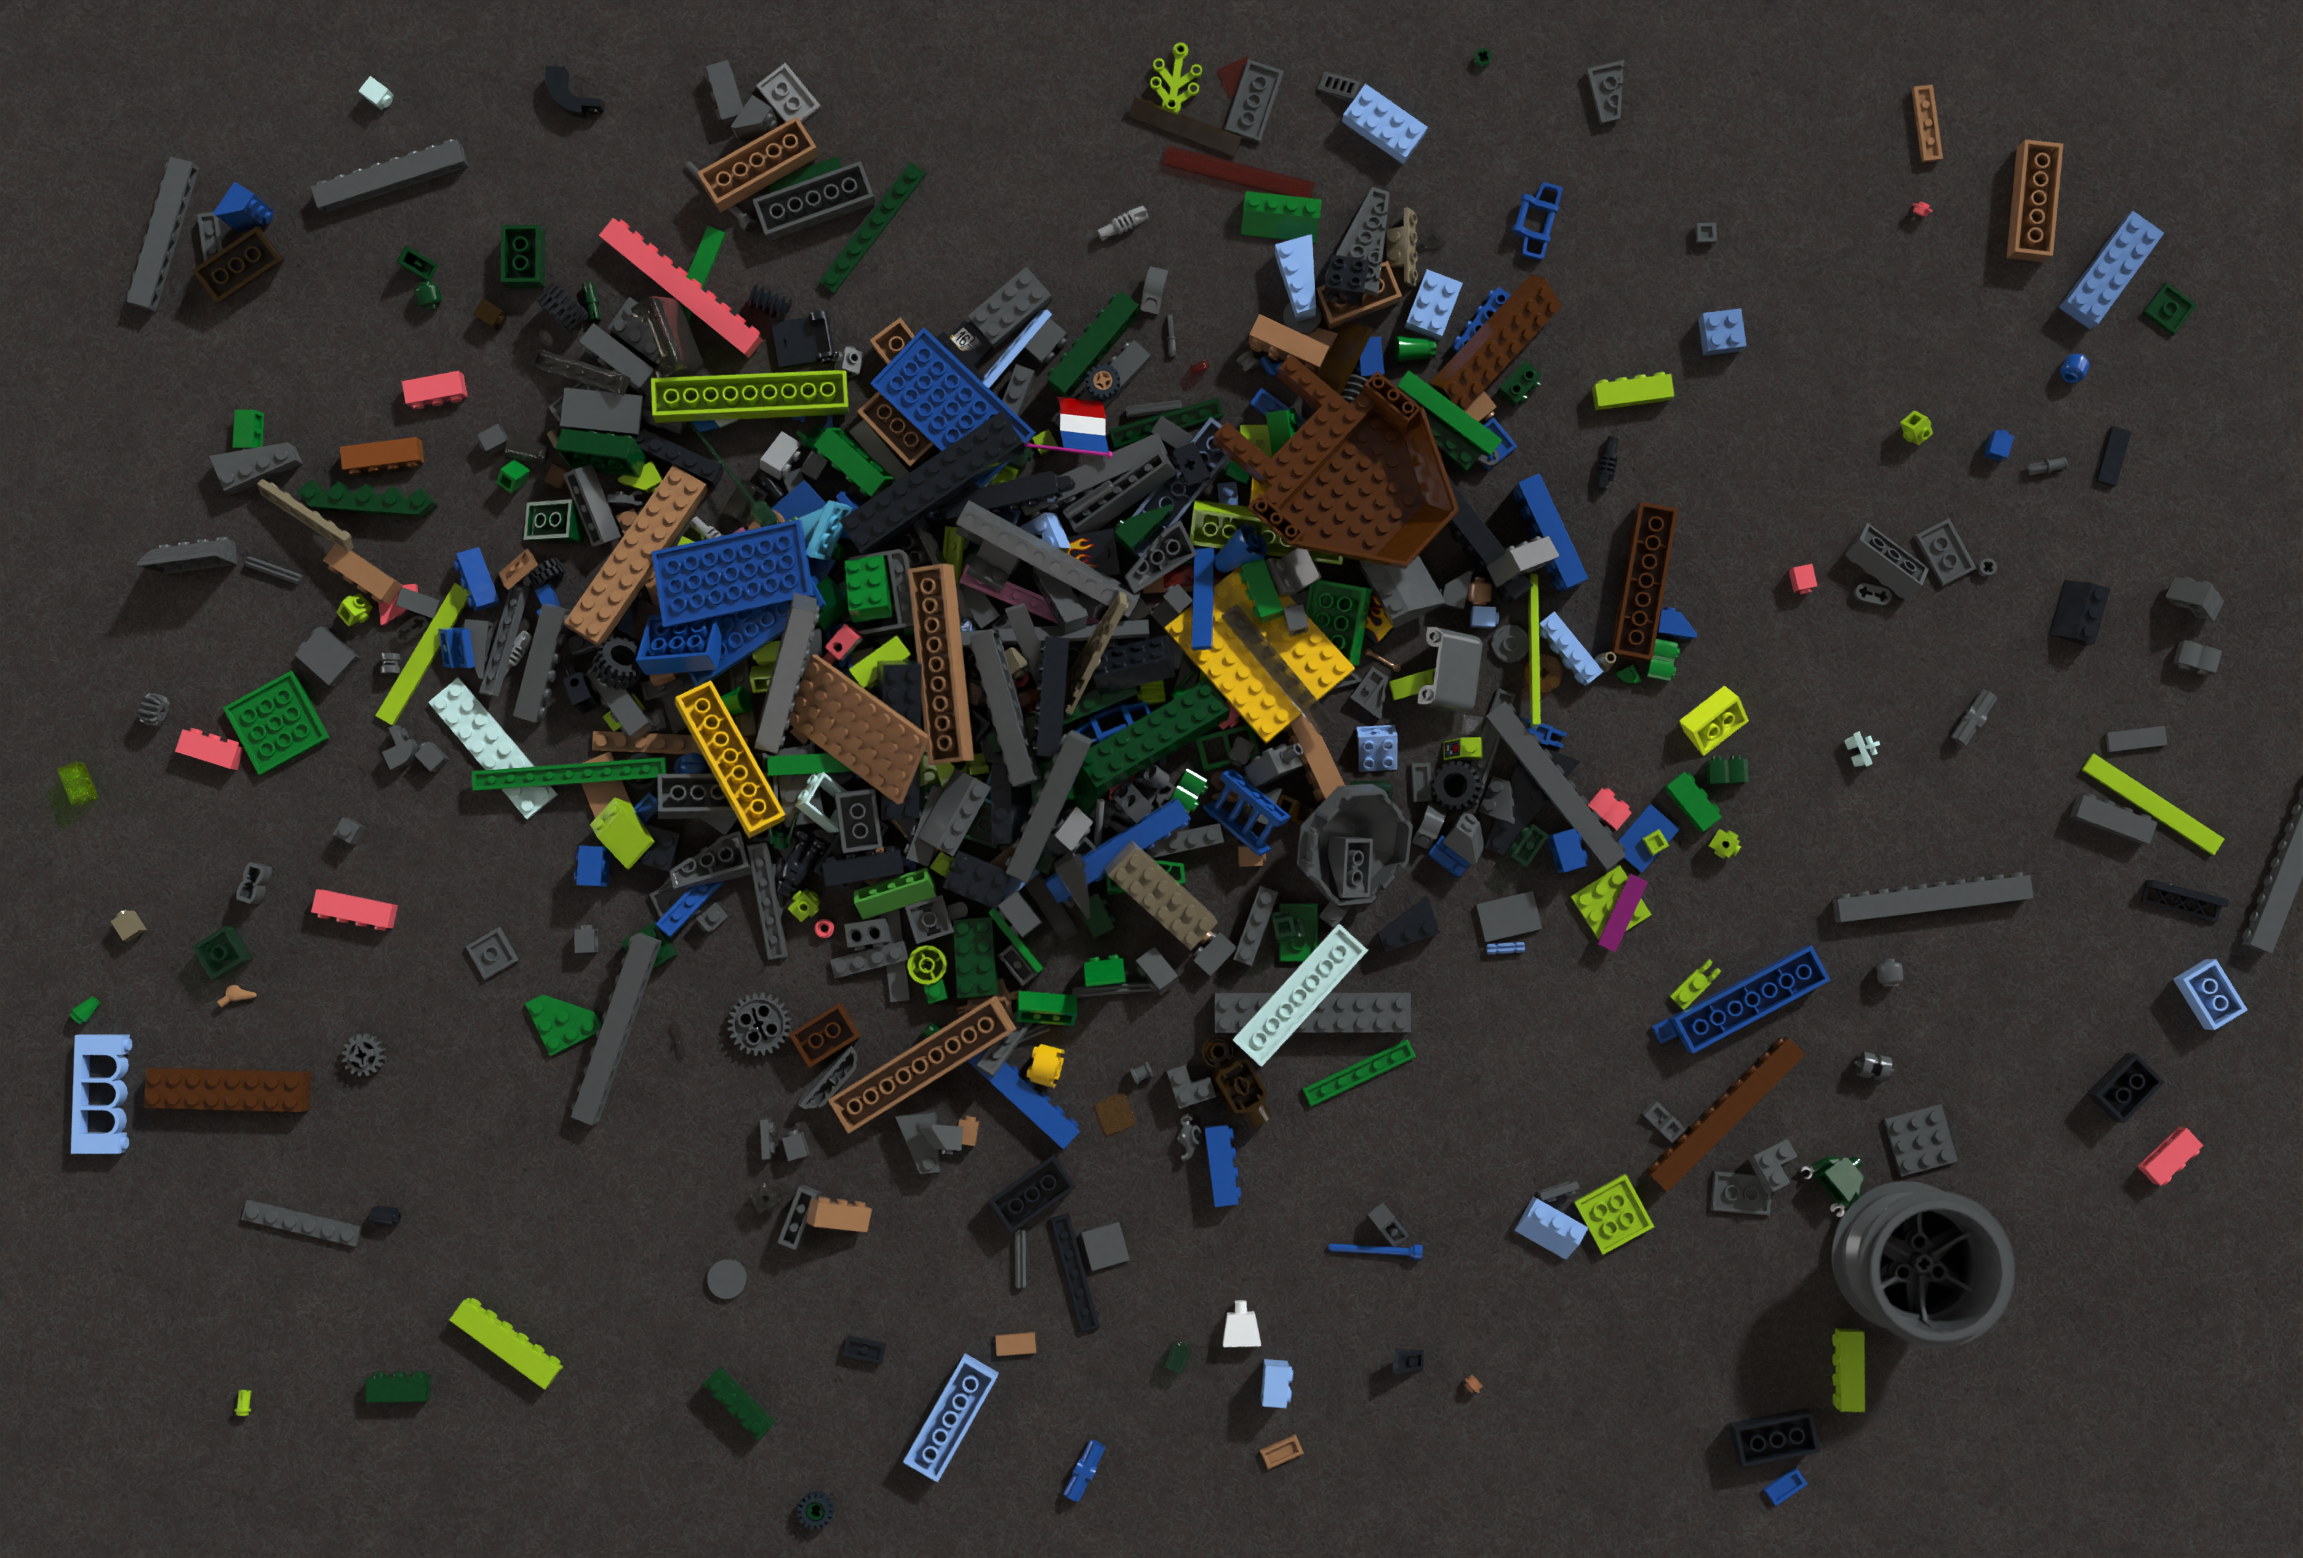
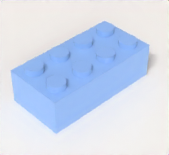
M1367 84L1363 86L1342 118L1343 123L1402 164L1410 157L1425 136L1428 128Z

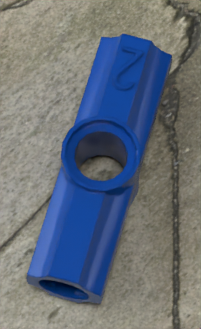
M1090 1439L1082 1457L1078 1459L1077 1466L1074 1467L1072 1477L1064 1491V1495L1069 1499L1079 1502L1087 1484L1091 1482L1096 1472L1097 1464L1105 1450V1446Z

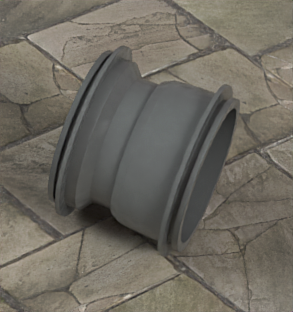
M1913 1181L1885 1183L1866 1191L1855 1203L1847 1208L1837 1225L1833 1237L1832 1268L1838 1287L1847 1302L1855 1311L1870 1322L1889 1329L1892 1333L1908 1342L1931 1348L1953 1347L1970 1342L1995 1324L2011 1297L2015 1278V1265L2009 1240L1998 1221L1985 1208L1964 1196L1941 1191L1933 1186ZM1927 1210L1937 1213L1948 1221L1951 1227L1928 1238L1923 1231L1921 1223L1922 1211ZM1901 1222L1902 1240L1890 1236L1892 1231ZM1919 1236L1920 1243L1915 1246L1914 1239ZM1961 1241L1962 1267L1958 1276L1940 1260L1954 1244ZM1881 1253H1883L1891 1260L1879 1268ZM1938 1266L1939 1272L1934 1276L1932 1273L1933 1268ZM1904 1267V1274L1899 1276L1898 1270ZM1929 1281L1953 1289L1938 1305L1925 1309V1298ZM1905 1282L1908 1311L1892 1306L1886 1299L1883 1289L1896 1283Z

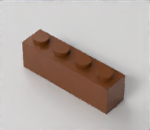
M417 437L340 447L342 470L349 473V475H360L361 471L367 470L370 473H377L383 468L398 470L400 469L399 466L406 465L408 468H415L419 466L418 464L424 463L422 441Z

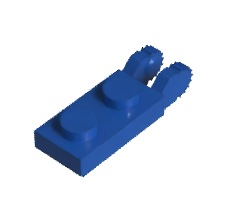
M1517 716L1518 719L1522 718L1529 726L1527 730L1531 735L1534 733L1541 742L1539 744L1563 748L1561 742L1550 740L1551 734L1566 737V732L1554 729L1553 726L1543 723L1537 729H1530V719Z

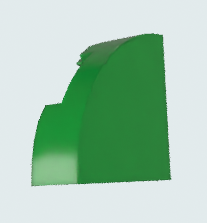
M1633 664L1615 673L1625 683L1636 684L1642 682Z

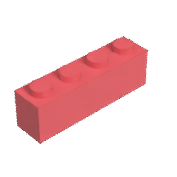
M316 889L311 912L318 913L317 917L329 919L332 916L337 917L336 921L348 923L351 920L356 921L355 925L367 927L370 924L375 925L374 929L386 931V928H393L398 905Z

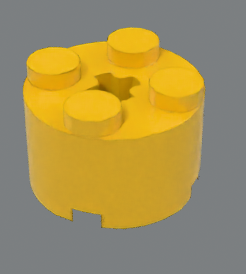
M1044 1044L1034 1047L1032 1052V1058H1034L1033 1065L1029 1066L1027 1071V1077L1030 1078V1081L1055 1088L1056 1084H1053L1054 1079H1059L1064 1058H1061L1060 1055L1061 1053L1064 1054V1050Z

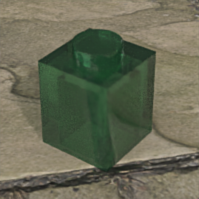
M1178 1341V1343L1173 1342L1164 1362V1367L1183 1374L1191 1355V1349L1188 1348L1189 1345L1182 1341Z

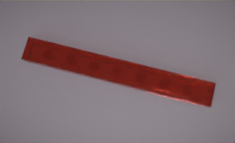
M1172 146L1167 147L1163 166L1278 195L1311 198L1315 182Z

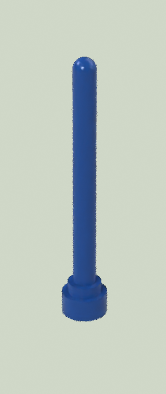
M1349 1244L1328 1245V1250L1332 1252L1410 1256L1413 1260L1422 1261V1245L1414 1244L1410 1248Z

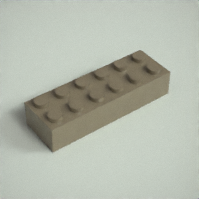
M1132 840L1105 867L1107 875L1190 950L1218 923L1215 916Z

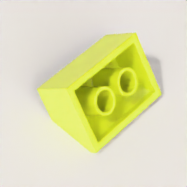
M1723 686L1689 714L1685 715L1679 722L1685 734L1700 753L1705 756L1749 720L1739 697L1726 686Z

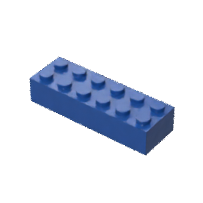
M1540 473L1518 482L1513 488L1512 497L1515 503H1519L1522 509L1520 510L1522 519L1524 521L1527 520L1530 526L1528 527L1530 536L1532 538L1540 536L1541 539L1549 536L1559 554L1557 559L1545 566L1547 572L1552 573L1554 588L1563 593L1581 585L1588 579V576Z

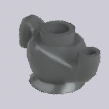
M1191 1113L1184 1114L1180 1119L1183 1128L1178 1134V1141L1186 1148V1154L1181 1156L1183 1162L1193 1156L1196 1145L1201 1144L1203 1139L1200 1128L1196 1125H1190V1121L1193 1119Z

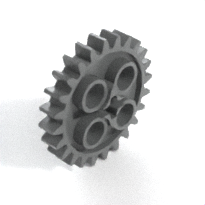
M762 992L760 998L757 993H753V999L749 995H746V1002L739 999L741 1006H733L736 1012H730L729 1014L733 1016V1019L727 1021L733 1024L728 1030L734 1032L730 1038H737L734 1045L741 1043L740 1050L747 1048V1054L754 1050L755 1056H758L759 1051L764 1056L767 1053V1049L770 1053H774L773 1047L780 1049L779 1042L786 1043L783 1036H789L786 1029L792 1028V1026L787 1025V1021L792 1020V1018L785 1016L790 1012L789 1010L783 1011L785 1003L778 1005L780 998H776L773 1001L772 994L765 998V992ZM762 1006L769 1008V1014L766 1017L760 1013ZM752 1008H755L758 1020L764 1022V1024L761 1025L764 1033L767 1035V1040L764 1039V1035L761 1028L755 1026V1024H757L758 1021L756 1016L752 1012ZM744 1014L751 1016V1022L748 1025L742 1020ZM771 1023L777 1027L775 1034H771L768 1031V1026ZM753 1031L759 1035L757 1042H753L750 1039Z

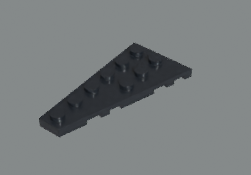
M1540 746L1543 750L1547 749L1553 757L1551 761L1554 765L1559 764L1564 770L1563 776L1565 779L1580 762ZM1519 760L1510 779V782L1513 784L1512 798L1514 799V807H1512L1515 823L1511 824L1495 818L1484 847L1500 855H1503L1549 800Z

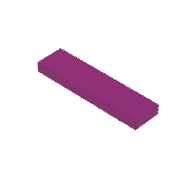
M1632 874L1628 875L1597 942L1598 945L1612 952L1617 951L1648 884L1647 881Z

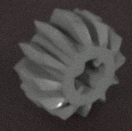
M148 693L144 696L138 709L140 722L150 726H160L161 723H164L169 711L167 697L155 693Z

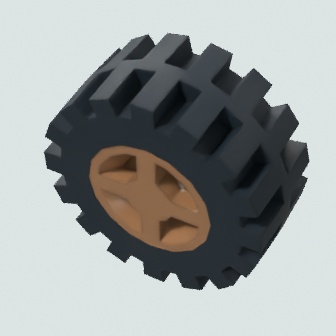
M1107 364L1093 366L1088 371L1086 377L1087 391L1093 398L1095 397L1099 401L1100 399L1103 401L1112 399L1120 389V376L1117 370L1111 365L1107 366Z

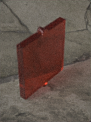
M1247 56L1217 69L1222 79V85L1225 86L1230 98L1237 94L1248 60Z

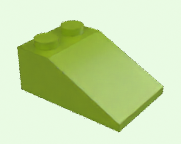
M616 797L590 824L597 838L627 869H630L654 843L633 806Z

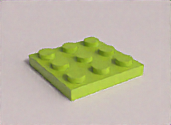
M1620 865L1570 896L1598 940L1627 880V875ZM1640 899L1626 931L1652 915L1642 899Z
M1626 1174L1573 1201L1602 1255L1654 1227Z

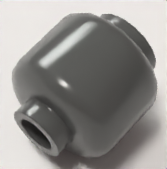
M1895 958L1883 959V963H1879L1876 966L1877 980L1883 984V987L1899 986V983L1903 981L1902 964L1895 962Z

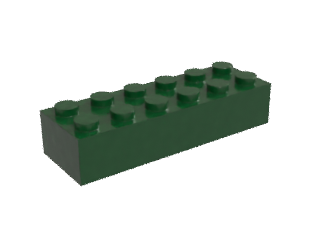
M1120 291L1118 295L1115 293L1110 298L1108 307L1106 309L1102 308L1096 317L1098 319L1093 324H1088L1084 330L1085 334L1073 342V348L1070 352H1065L1059 360L1060 364L1057 367L1053 366L1048 372V388L1059 397H1071L1086 379L1088 371L1093 366H1097L1139 316V304L1123 291Z

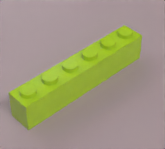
M474 1298L463 1300L450 1318V1321L544 1390L548 1388L563 1368L560 1365V1360L554 1356L549 1357L544 1353L545 1350L541 1346L531 1344L525 1334L516 1333L512 1330L513 1326L508 1322L498 1320L496 1313L483 1309L478 1300Z

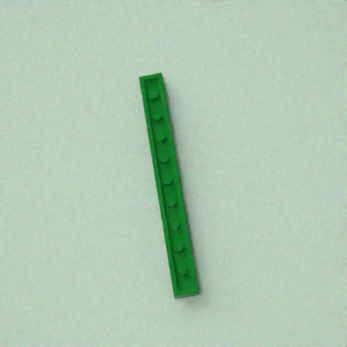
M667 758L472 771L473 791L658 778V774H667Z

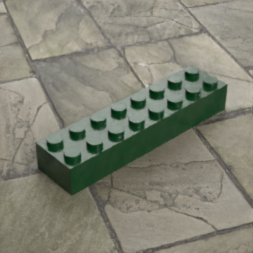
M1207 680L1089 748L1080 772L1096 796L1227 721L1230 709L1210 681Z

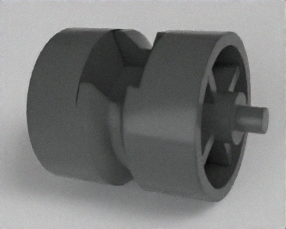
M1862 1051L1858 1061L1855 1060L1854 1062L1857 1065L1856 1074L1860 1077H1873L1874 1080L1887 1082L1890 1074L1894 1072L1891 1057L1882 1055L1876 1057L1873 1053Z

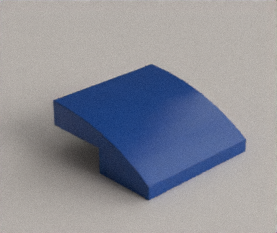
M438 629L444 667H475L469 629Z

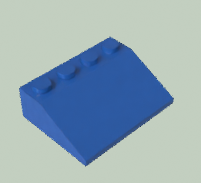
M661 614L649 615L636 662L645 675L717 670L721 657L722 616L664 628Z

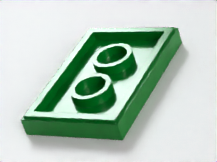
M1279 904V962H1304L1318 946V904Z

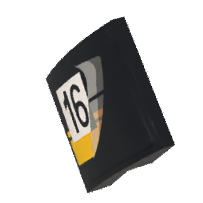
M965 320L949 336L975 367L993 349L990 342Z

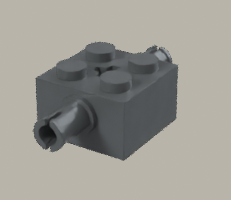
M1298 743L1289 746L1282 744L1274 748L1275 750L1270 748L1262 752V757L1259 755L1249 760L1250 764L1244 767L1246 771L1244 778L1256 788L1281 779L1304 765L1300 757L1303 754L1302 746Z

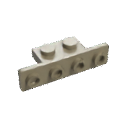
M1407 207L1404 208V226L1387 229V261L1390 268L1404 266V282L1414 287L1418 278L1416 270L1417 252L1415 248V243L1417 242V234L1415 232L1417 215Z

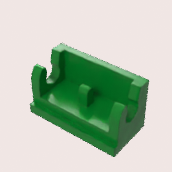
M254 409L235 410L233 448L246 450L262 447L264 413Z

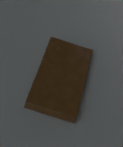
M1344 322L1317 374L1323 382L1339 395H1341L1374 331L1370 327Z

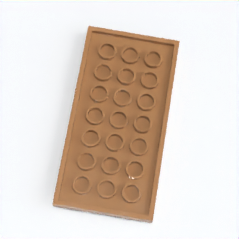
M816 654L811 655L802 677L798 694L794 699L795 704L793 712L789 715V724L896 804L903 803L930 736Z

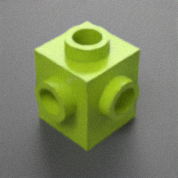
M1915 410L1900 422L1904 432L1903 437L1908 442L1912 441L1920 445L1933 434L1931 421L1928 417Z
M359 593L355 596L350 595L346 597L336 613L348 626H351L358 622H365L369 618V613L373 607Z
M1719 829L1709 844L1710 847L1715 849L1714 853L1723 859L1725 857L1730 858L1731 855L1736 856L1741 848L1738 845L1740 843V840L1737 839L1738 835L1730 830L1726 833ZM1724 841L1729 842L1730 845L1728 848H1725L1723 846Z
M806 888L803 892L799 890L792 897L793 901L788 907V910L802 922L808 916L813 917L819 911L818 906L821 901L814 891Z

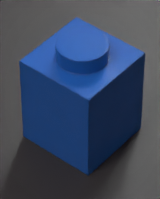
M2005 430L1992 432L1989 434L1983 456L1999 461L2007 459L2014 436L2009 435V432Z

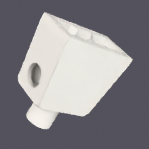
M1235 1301V1312H1227L1223 1347L1261 1346L1255 1312H1247V1301Z

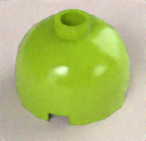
M926 945L915 949L911 953L907 964L910 976L915 981L927 985L940 980L944 976L947 967L945 955L941 950L934 946Z

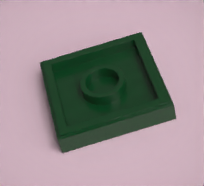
M2166 282L2142 313L2173 336L2197 304Z

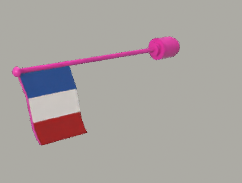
M1057 397L1061 409L1060 432L1064 448L1028 443L1025 445L1028 448L1105 456L1108 459L1113 456L1112 452L1108 451L1106 415L1103 403L1100 401Z

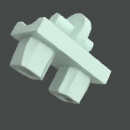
M1860 731L1845 740L1848 750L1859 747L1861 754L1851 757L1855 767L1872 765L1867 749H1870L1872 756L1878 754L1875 746L1880 745L1879 741L1873 742L1871 736L1865 737L1868 745H1865Z

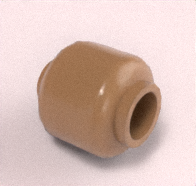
M1474 578V581L1469 584L1467 600L1471 602V605H1487V602H1490L1492 599V584L1486 582V578Z

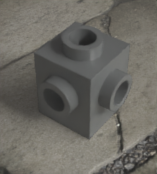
M845 346L838 350L834 356V370H846L848 378L858 375L863 365V352L856 350L853 346Z

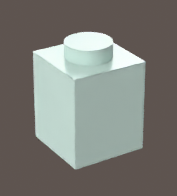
M371 76L359 89V92L367 100L381 110L391 104L392 97L394 96L386 87Z

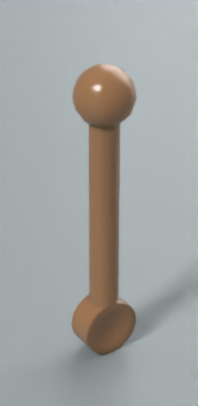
M1367 648L1365 650V654L1367 656L1371 655L1372 657L1378 659L1379 661L1393 668L1395 672H1399L1401 670L1400 665H1394L1390 663L1389 661L1373 653L1370 648Z

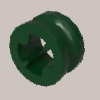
M1486 48L1479 49L1474 57L1475 64L1481 68L1487 67L1492 59L1491 52ZM1482 54H1485L1487 61H1480V56L1478 55L1482 56Z

